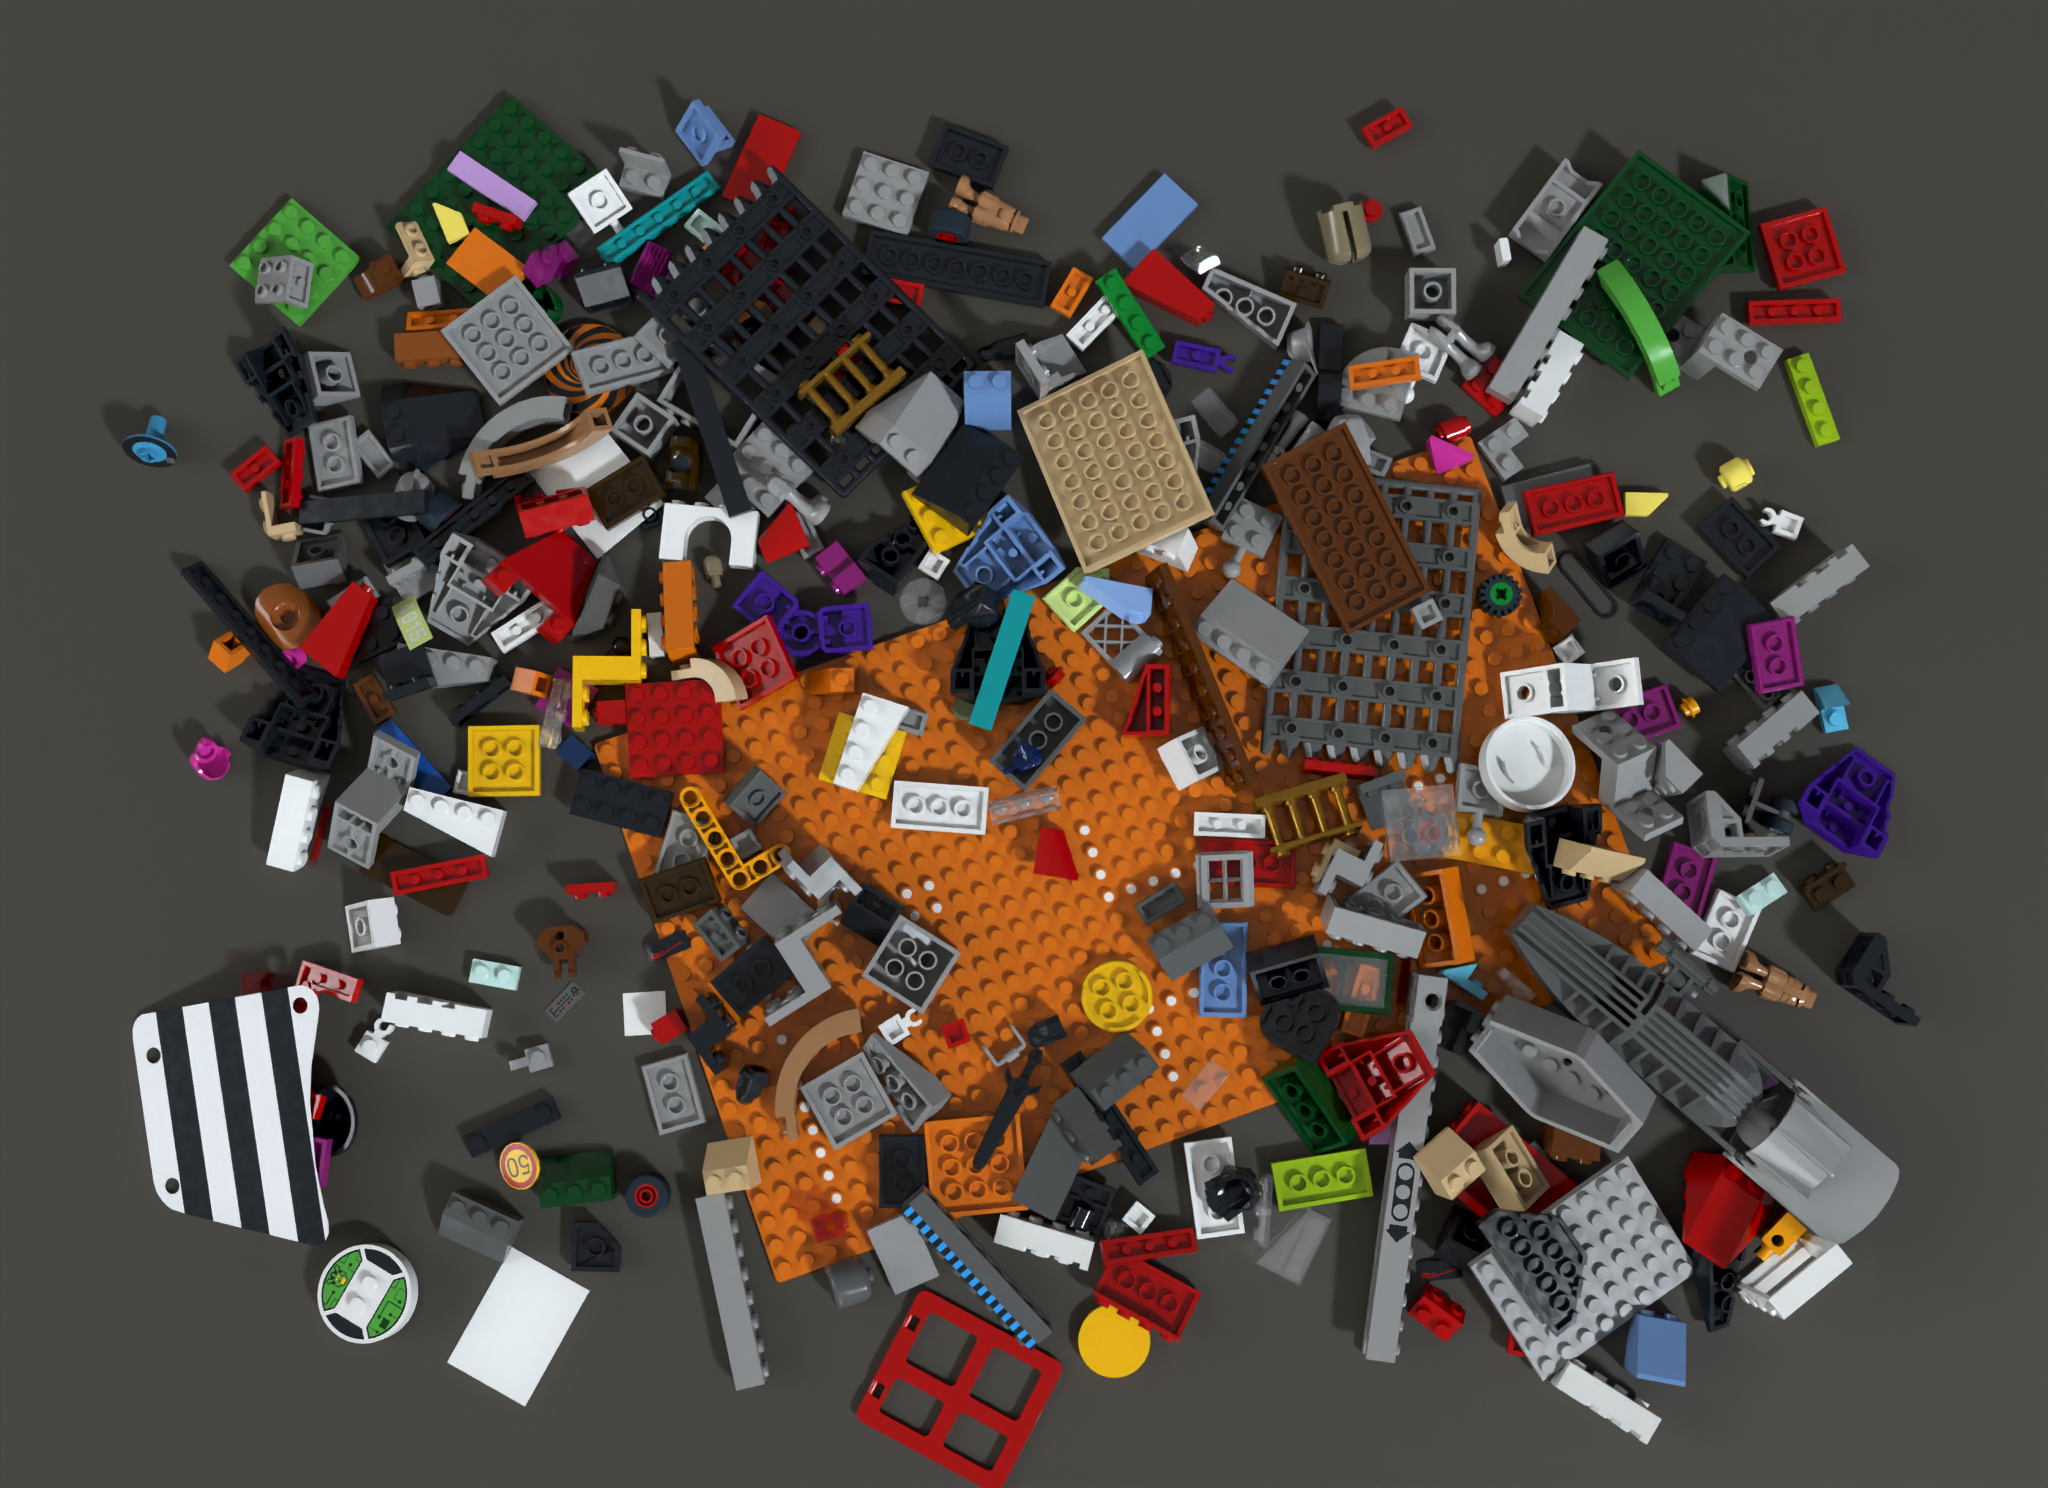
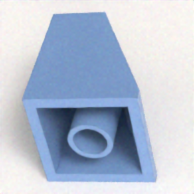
M964 371L965 425L978 431L1011 430V371Z
M1641 1309L1639 1313H1635V1316L1630 1319L1623 1368L1636 1378L1685 1387L1686 1323L1681 1321L1678 1315L1665 1312L1664 1316L1655 1315V1311L1650 1309Z

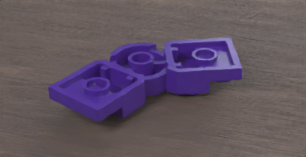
M761 570L732 605L734 609L751 623L765 615H771L787 652L794 657H811L820 650L828 656L874 650L869 602L822 607L817 614L808 610H800L799 600ZM800 628L808 630V634L804 639L796 638V632Z

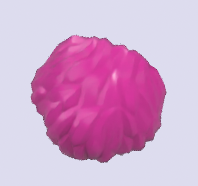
M202 737L197 743L194 752L190 755L189 760L199 776L207 780H217L224 777L225 773H227L230 767L229 756L231 753L227 746L218 747L212 737Z

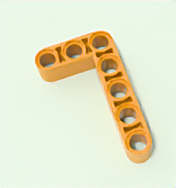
M686 787L681 791L679 799L682 806L734 889H746L781 868L782 866L779 864L781 861H777L774 857L776 849L785 847L792 854L791 849L787 845L777 844L743 864L701 793L694 787ZM689 791L697 794V801L694 804H687L684 801V796ZM702 811L707 812L710 816L709 822L705 825L698 824L696 820L697 814ZM712 832H719L722 835V841L719 845L709 843V835ZM730 852L734 855L732 865L725 866L722 864L721 856L724 853ZM758 860H763L767 863V870L763 874H758L754 871V864ZM742 872L746 875V884L743 886L734 884L733 877L736 873Z

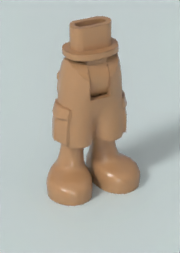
M966 175L961 176L955 191L956 196L952 197L948 208L971 216L972 222L1009 231L1011 234L1014 231L1023 235L1030 218L1021 215L1020 210L1017 212L1016 208L1000 200L996 194L994 195L987 190L982 191L981 194L976 192L970 186V178ZM960 198L973 201L978 205L973 207L963 202Z
M1747 949L1744 950L1738 967L1760 975L1762 980H1757L1744 972L1737 971L1729 981V989L1731 991L1742 992L1745 989L1756 990L1758 997L1768 1001H1778L1798 1008L1802 1006L1807 1009L1812 1008L1817 992L1809 989V985L1803 984L1800 980L1788 975L1782 968L1773 964L1765 967L1758 961L1754 952Z

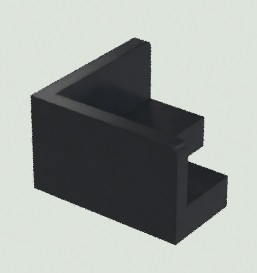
M1448 999L1445 1005L1442 1027L1439 1028V1030H1442L1441 1043L1437 1044V1046L1461 1056L1469 1034L1476 1033L1484 1012L1458 1000Z

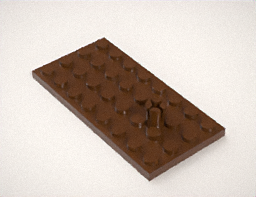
M1346 422L1260 466L1346 635L1359 630L1431 591Z

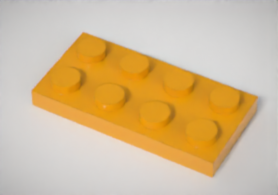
M1451 810L1448 812L1446 823L1448 839L1442 847V858L1535 875L1524 846L1523 824L1483 817L1482 829L1486 833V840L1482 845L1474 846L1467 840V833L1473 825V815Z

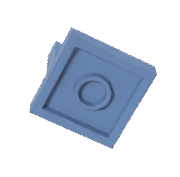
M700 99L691 102L675 129L677 135L701 166L708 165L716 152L731 148L735 143L734 138L711 108L704 106Z

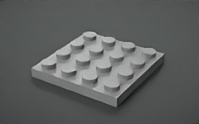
M516 275L440 330L500 407L569 356L571 351H574L568 340Z

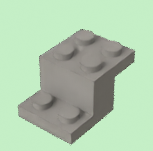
M1377 840L1368 841L1359 858L1340 848L1335 849L1319 883L1314 884L1311 892L1318 896H1326V894L1332 893L1337 883V880L1334 878L1354 888L1363 887L1364 884L1368 885L1374 873L1371 871L1375 863L1378 864L1384 854V851L1381 850L1383 843Z
M822 844L801 863L785 847L778 853L782 860L779 864L792 880L795 879L801 889L809 897L813 894L819 900L836 883L846 893L850 890L855 896L862 890L853 876Z

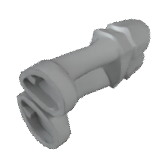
M1440 314L1436 322L1448 334L1445 336L1434 327H1430L1427 334L1434 344L1437 343L1439 349L1446 351L1460 367L1461 375L1469 381L1480 372L1482 368L1480 363L1491 357L1496 346L1491 342L1480 344L1475 342L1452 318ZM1456 340L1474 359L1469 358L1452 342Z
M1298 410L1294 411L1288 428L1274 445L1264 464L1287 453L1285 451L1298 432L1308 423L1309 418ZM1311 421L1292 449L1321 435L1325 431L1314 421Z
M777 472L767 474L765 482L772 495L778 497L781 502L784 500L789 501L815 526L824 520L831 508V505L827 503L828 498L826 496L818 494L814 498L808 499L794 488V483L787 480L786 477Z

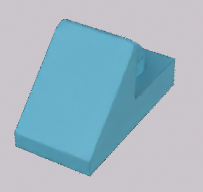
M1838 684L1812 688L1816 707L1820 712L1818 716L1822 734L1849 729L1844 706L1849 705L1850 702Z
M1478 963L1440 969L1438 974L1448 978L1450 982L1477 1000L1483 1001L1488 993L1482 989L1484 985L1476 979L1471 978V980H1468Z

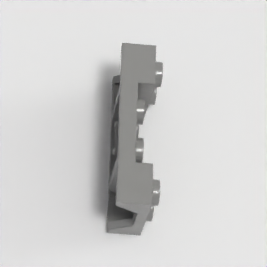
M1565 158L1508 236L1546 262L1603 184L1586 180L1573 170L1570 161Z

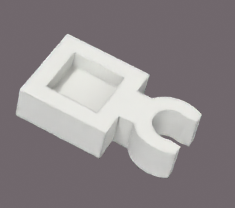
M1771 508L1762 509V513L1767 514L1769 520H1758L1760 526L1767 527L1771 525L1773 526L1771 533L1792 541L1797 539L1804 520L1803 517L1785 510L1779 511L1778 515H1776V512Z
M915 1009L908 1010L903 1019L898 1013L878 1026L887 1042L894 1045L911 1034L908 1029L909 1026L915 1027L923 1022L922 1018L916 1022L910 1019V1015L916 1011Z
M381 1018L377 1019L374 1024L375 1031L367 1030L354 1050L373 1063L378 1062L389 1044V1041L384 1039L385 1036L391 1034L395 1028V1025L390 1024L387 1030H383Z

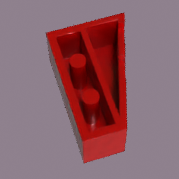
M585 486L556 490L555 495L543 496L542 492L534 494L535 498L521 499V495L513 496L526 538H539L544 533L552 531L562 532L567 527L574 525L584 526L589 524L590 521L595 520Z
M1145 664L1133 705L1129 711L1128 720L1122 732L1124 738H1172V667L1170 664Z

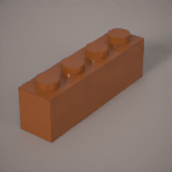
M441 331L394 334L395 362L403 367V369L413 370L417 369V366L425 365L428 368H439L440 364L458 367L463 366L465 363Z

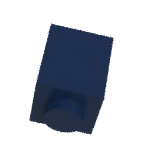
M572 734L569 737L565 736L557 745L559 749L556 753L579 772H581L582 768L585 769L597 755Z

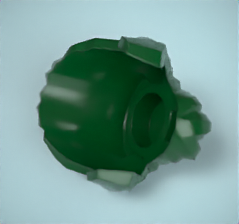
M545 286L538 287L534 290L532 296L552 322L556 324L563 315L564 306L562 300L551 288Z

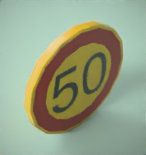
M513 1142L505 1147L500 1157V1171L504 1180L515 1189H527L535 1184L540 1173V1163L536 1152L530 1145L523 1142Z

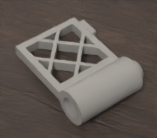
M1106 609L1081 632V635L1128 684L1144 670L1145 664H1151L1163 653L1161 649L1163 644L1156 636L1151 638L1137 624L1130 623L1129 620H1126L1129 625H1124V619H1121V625L1108 624V616L1112 612ZM1094 628H1104V640H1093L1089 633ZM1107 628L1121 629L1120 641L1107 640ZM1124 629H1134L1139 634L1134 641H1123ZM1098 644H1104V648L1102 649ZM1107 644L1120 645V653L1113 660L1106 653Z

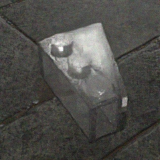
M1304 1207L1253 1260L1258 1265L1300 1285L1331 1219L1310 1207Z

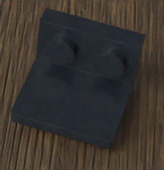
M424 644L412 650L405 646L377 657L388 691L382 692L385 702L396 701L438 686Z

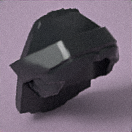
M974 581L972 586L960 591L951 600L946 611L947 624L955 632L964 624L976 628L991 627L1002 618L1004 609L1003 599L995 590Z
M1224 1165L1219 1176L1204 1182L1207 1206L1212 1212H1215L1219 1217H1223L1227 1222L1231 1221L1241 1212L1254 1210L1263 1195V1188L1251 1168Z

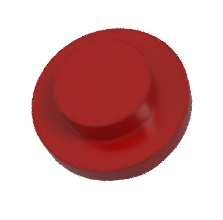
M1368 199L1362 203L1366 222L1372 223L1381 217L1382 206L1378 201Z
M1053 665L1045 672L1046 684L1054 687L1064 678L1065 673L1062 671L1063 667L1061 665L1058 667Z

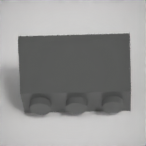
M1212 905L1205 906L1146 939L1156 959L1171 981L1234 948Z
M1124 1031L1069 1074L1097 1113L1111 1107L1160 1067L1148 1050L1129 1033Z
M458 1189L452 1192L443 1211L438 1234L504 1263L525 1218Z

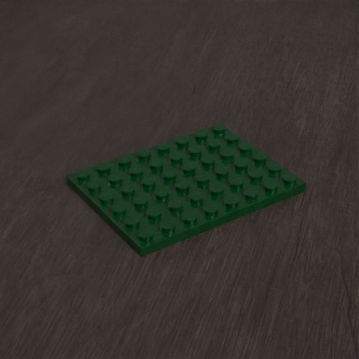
M510 94L386 228L402 242L395 228L396 223L417 222L435 259L430 268L474 306L487 295L446 264L465 239L451 245L447 242L432 204L438 203L460 212L465 219L469 232L477 228L525 265L532 252L562 242L583 219L567 194L600 172ZM459 151L537 202L536 207L526 221L523 222L520 232L515 230L507 232L500 229L497 224L490 223V225H485L476 220L477 218L471 211L474 202L507 213L509 212L448 172L447 168Z
M1638 149L1518 294V298L1534 309L1577 234L1584 226L1607 238L1608 242L1605 247L1608 250L1601 261L1597 260L1593 267L1596 268V271L1589 281H1584L1581 286L1584 288L1583 293L1577 301H1572L1569 306L1572 309L1566 321L1561 320L1557 327L1583 343L1585 349L1628 381L1645 359L1623 316L1602 289L1597 270L1618 259L1643 293L1665 335H1667L1749 237L1751 232Z

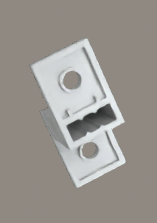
M1639 657L1594 664L1557 663L1500 673L1505 719L1550 713L1581 714L1644 705ZM1616 678H1619L1622 683L1618 691L1613 688V681ZM1525 686L1530 692L1527 699L1522 697V689Z

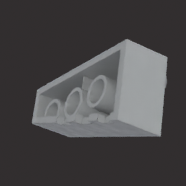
M1211 267L1202 287V292L1212 302L1273 349L1277 350L1297 303L1214 267Z
M1850 544L1832 553L1763 605V607L1774 618L1794 616L1796 625L1801 621V615L1805 612L1810 614L1819 607V602L1824 599L1828 600L1836 595L1840 587L1849 585L1856 579L1855 577L1870 567V565L1855 546Z
M398 643V644H397V649L402 648V647H405V646H408V645H407V644H403V643ZM425 647L438 684L434 688L485 685L495 678L498 661L491 657Z
M1802 690L1795 693L1792 691L1786 693L1780 698L1781 703L1778 706L1772 705L1762 712L1764 717L1759 721H1751L1744 727L1745 732L1740 736L1735 734L1726 741L1727 746L1722 751L1739 772L1755 769L1761 764L1760 760L1769 757L1775 752L1772 748L1773 746L1778 747L1791 738V731L1794 733L1799 731L1820 713Z
M1639 867L1624 881L1612 880V883L1608 884L1610 888L1640 911L1645 918L1657 925L1656 928L1660 932L1674 939L1673 943L1683 951L1689 949L1696 952L1713 931L1708 924L1648 869Z
M1327 894L1319 918L1329 937L1337 940L1341 938L1349 939L1351 943L1358 946L1370 945L1380 952H1387V950L1395 952L1397 956L1409 959V957L1418 958L1427 933L1422 924L1391 914L1389 918L1380 909L1371 907L1366 910L1361 905L1356 904L1357 901L1347 899L1346 902L1335 899L1336 894Z

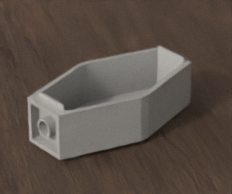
M1507 994L1501 1002L1496 1000L1489 1010L1490 1013L1484 1016L1476 1033L1470 1038L1473 1041L1469 1049L1471 1054L1533 1118L1619 1153L1644 1124L1656 1099L1653 1091L1592 1028ZM1565 1058L1570 1059L1572 1063L1567 1062Z

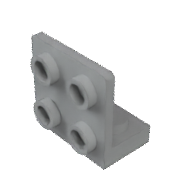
M630 146L627 149L620 147L619 154L625 165L619 188L665 200L672 174L663 156L653 152L649 154L641 153L639 149Z
M293 255L262 258L258 267L259 274L255 289V303L261 305L283 302L299 309H308L314 264Z

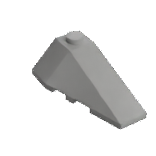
M871 1034L863 1049L875 1072L882 1075L887 1085L884 1087L887 1094L891 1093L897 1103L895 1109L898 1115L914 1133L925 1121H928L945 1105L951 1094L936 1076L878 1034Z

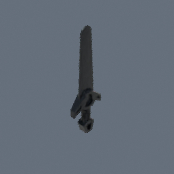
M1037 1047L1027 1055L1028 1063H1026L1027 1065H1025L1026 1067H1024L1020 1077L1013 1078L1009 1067L1004 1073L1008 1087L974 1156L972 1164L977 1170H981L986 1166L1024 1099L1027 1096L1039 1093L1042 1085L1029 1087L1028 1079L1034 1071V1066L1041 1064L1043 1051Z

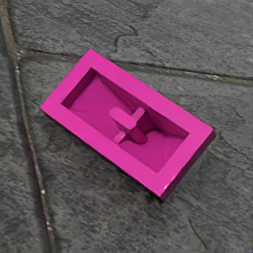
M1433 435L1425 443L1437 475L1468 464L1474 454Z

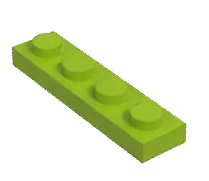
M1805 353L1784 361L1815 448L1839 440L1840 436L1810 354Z

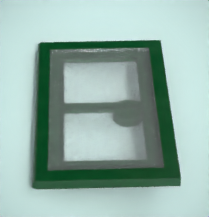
M1318 946L1330 987L1322 990L1328 991L1335 997L1341 1011L1390 1016L1395 954ZM1298 996L1290 998L1289 1000L1295 1001Z

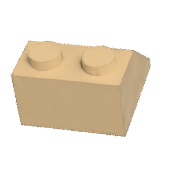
M1449 1127L1444 1128L1413 1156L1434 1193L1449 1200H1453L1486 1170L1476 1152Z
M753 1135L709 1142L707 1144L702 1170L707 1196L751 1189L762 1183Z

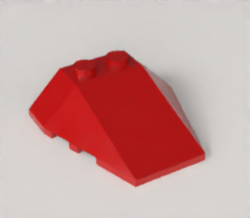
M1412 1030L1337 1043L1324 1050L1318 1060L1326 1076L1330 1077L1352 1116L1351 1122L1362 1141L1385 1130L1436 1074Z
M1693 1151L1684 1170L1686 1190L1683 1192V1199H1686V1211L1683 1212L1682 1241L1724 1269L1768 1224L1774 1203L1769 1193L1725 1156Z

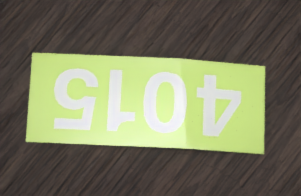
M414 594L391 607L409 650L433 638Z

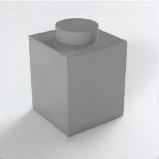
M424 274L419 276L418 279L411 281L417 307L421 311L446 308L441 284L434 275Z

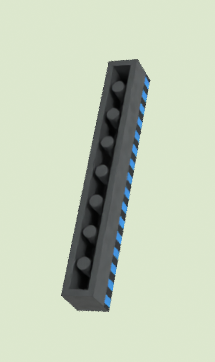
M1288 357L1284 358L1205 490L1215 515L1200 521L1203 525L1222 532L1224 531L1261 469L1260 466L1264 464L1317 375L1305 361Z
M922 1185L902 1203L903 1218L909 1224L913 1223L919 1229L918 1233L924 1241H930L935 1246L934 1251L941 1259L946 1258L951 1264L950 1268L958 1277L962 1276L967 1281L966 1285L969 1290L975 1295L978 1293L984 1299L982 1300L984 1306L990 1312L993 1310L996 1312L1000 1323L1004 1328H1010L1015 1333L1014 1337L1021 1346L1024 1347L1026 1345L1030 1350H1033L1053 1332L1052 1323L925 1185Z

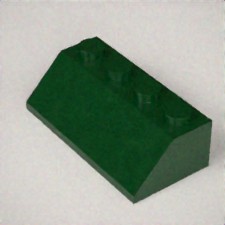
M1729 173L1701 180L1700 195L1751 232L1749 237L1718 274L1755 272L1748 182Z
M1291 1056L1261 1078L1313 1155L1348 1145L1357 1134L1351 1122L1352 1116L1318 1064L1313 1066L1296 1056Z

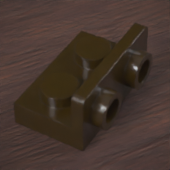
M1292 265V268L1286 267L1278 295L1285 299L1322 310L1331 284V280L1327 279L1328 275L1315 271L1314 274L1305 272L1306 268L1298 265Z
M1831 861L1822 867L1824 871L1818 875L1813 873L1803 879L1804 884L1800 885L1798 889L1813 911H1818L1856 886L1844 869L1847 867L1845 862Z

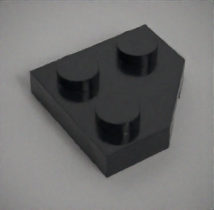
M574 1221L572 1229L571 1271L620 1272L622 1246L599 1222Z

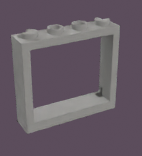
M715 343L707 348L725 360L729 358ZM759 364L754 368L769 384L777 377L776 374ZM678 366L657 399V402L663 410L672 416L676 415L681 418L680 422L686 427L692 429L694 426L700 430L697 419L671 403L684 382L680 367ZM754 413L751 414L735 441L728 437L732 450L736 451L751 435L760 419Z

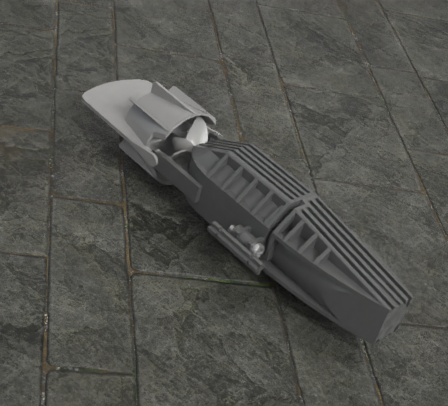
M1528 902L1527 906L1509 924V929L1504 930L1530 971L1574 1021L1596 1031L1639 1078L1723 1147L1727 1153L1724 1151L1722 1154L1819 1237L1837 1244L1845 1243L1861 1232L1878 1216L1890 1199L1898 1182L1899 1168L1797 1079L1791 1075L1787 1079L1743 1040L1737 1037L1732 1039L1686 1000L1688 997L1691 1000L1696 998L1698 992L1695 990L1696 986H1702V990L1709 996H1712L1718 991L1720 985L1712 978L1708 979L1709 976L1676 948L1672 949V945L1663 938L1656 944L1657 946L1654 949L1662 956L1666 955L1665 959L1671 964L1665 963L1656 974L1629 953L1597 933L1531 902ZM1773 1076L1795 1095L1792 1097L1778 1086L1763 1097V1085ZM1736 1126L1737 1128L1728 1144L1720 1135L1727 1127Z

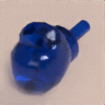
M1023 743L1017 747L1018 755L1013 757L1015 763L1002 771L1006 775L1017 768L1020 772L1029 770L1042 762V756L1035 745Z

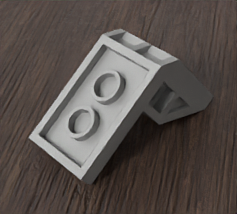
M1063 334L1040 341L1033 346L1031 343L1027 345L1024 339L1015 343V363L1038 399L1048 396L1087 375L1086 370Z
M1704 791L1685 803L1691 849L1701 858L1769 857L1790 846L1789 836H1779V833L1766 834L1764 837H1757L1755 833L1743 835L1741 818L1716 791ZM1725 828L1730 830V836H1726Z

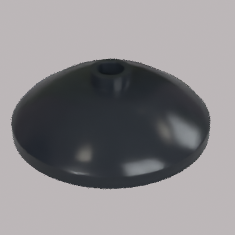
M335 1084L319 1085L312 1091L326 1095L327 1099L320 1120L312 1119L313 1135L333 1138L331 1157L341 1155L351 1147L356 1138L359 1120L357 1108L352 1097L344 1088Z

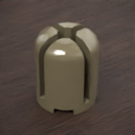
M1353 201L1333 205L1330 212L1322 214L1321 210L1317 212L1326 257L1331 264L1346 265L1347 262H1358L1369 255L1372 246L1362 201L1357 205H1354Z

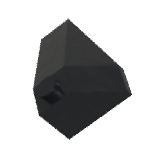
M910 516L898 527H893L887 534L872 541L858 559V563L874 585L894 597L928 548V544L913 516Z
M1689 1246V1257L1692 1260L1693 1275L1707 1331L1710 1333L1728 1327L1730 1324L1735 1303V1297L1732 1294L1735 1282L1739 1283L1741 1275L1738 1274L1740 1261L1745 1260L1746 1247L1723 1269Z

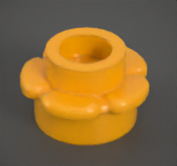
M1692 696L1681 699L1682 704L1679 705V708L1683 715L1695 718V715L1700 713L1697 702Z

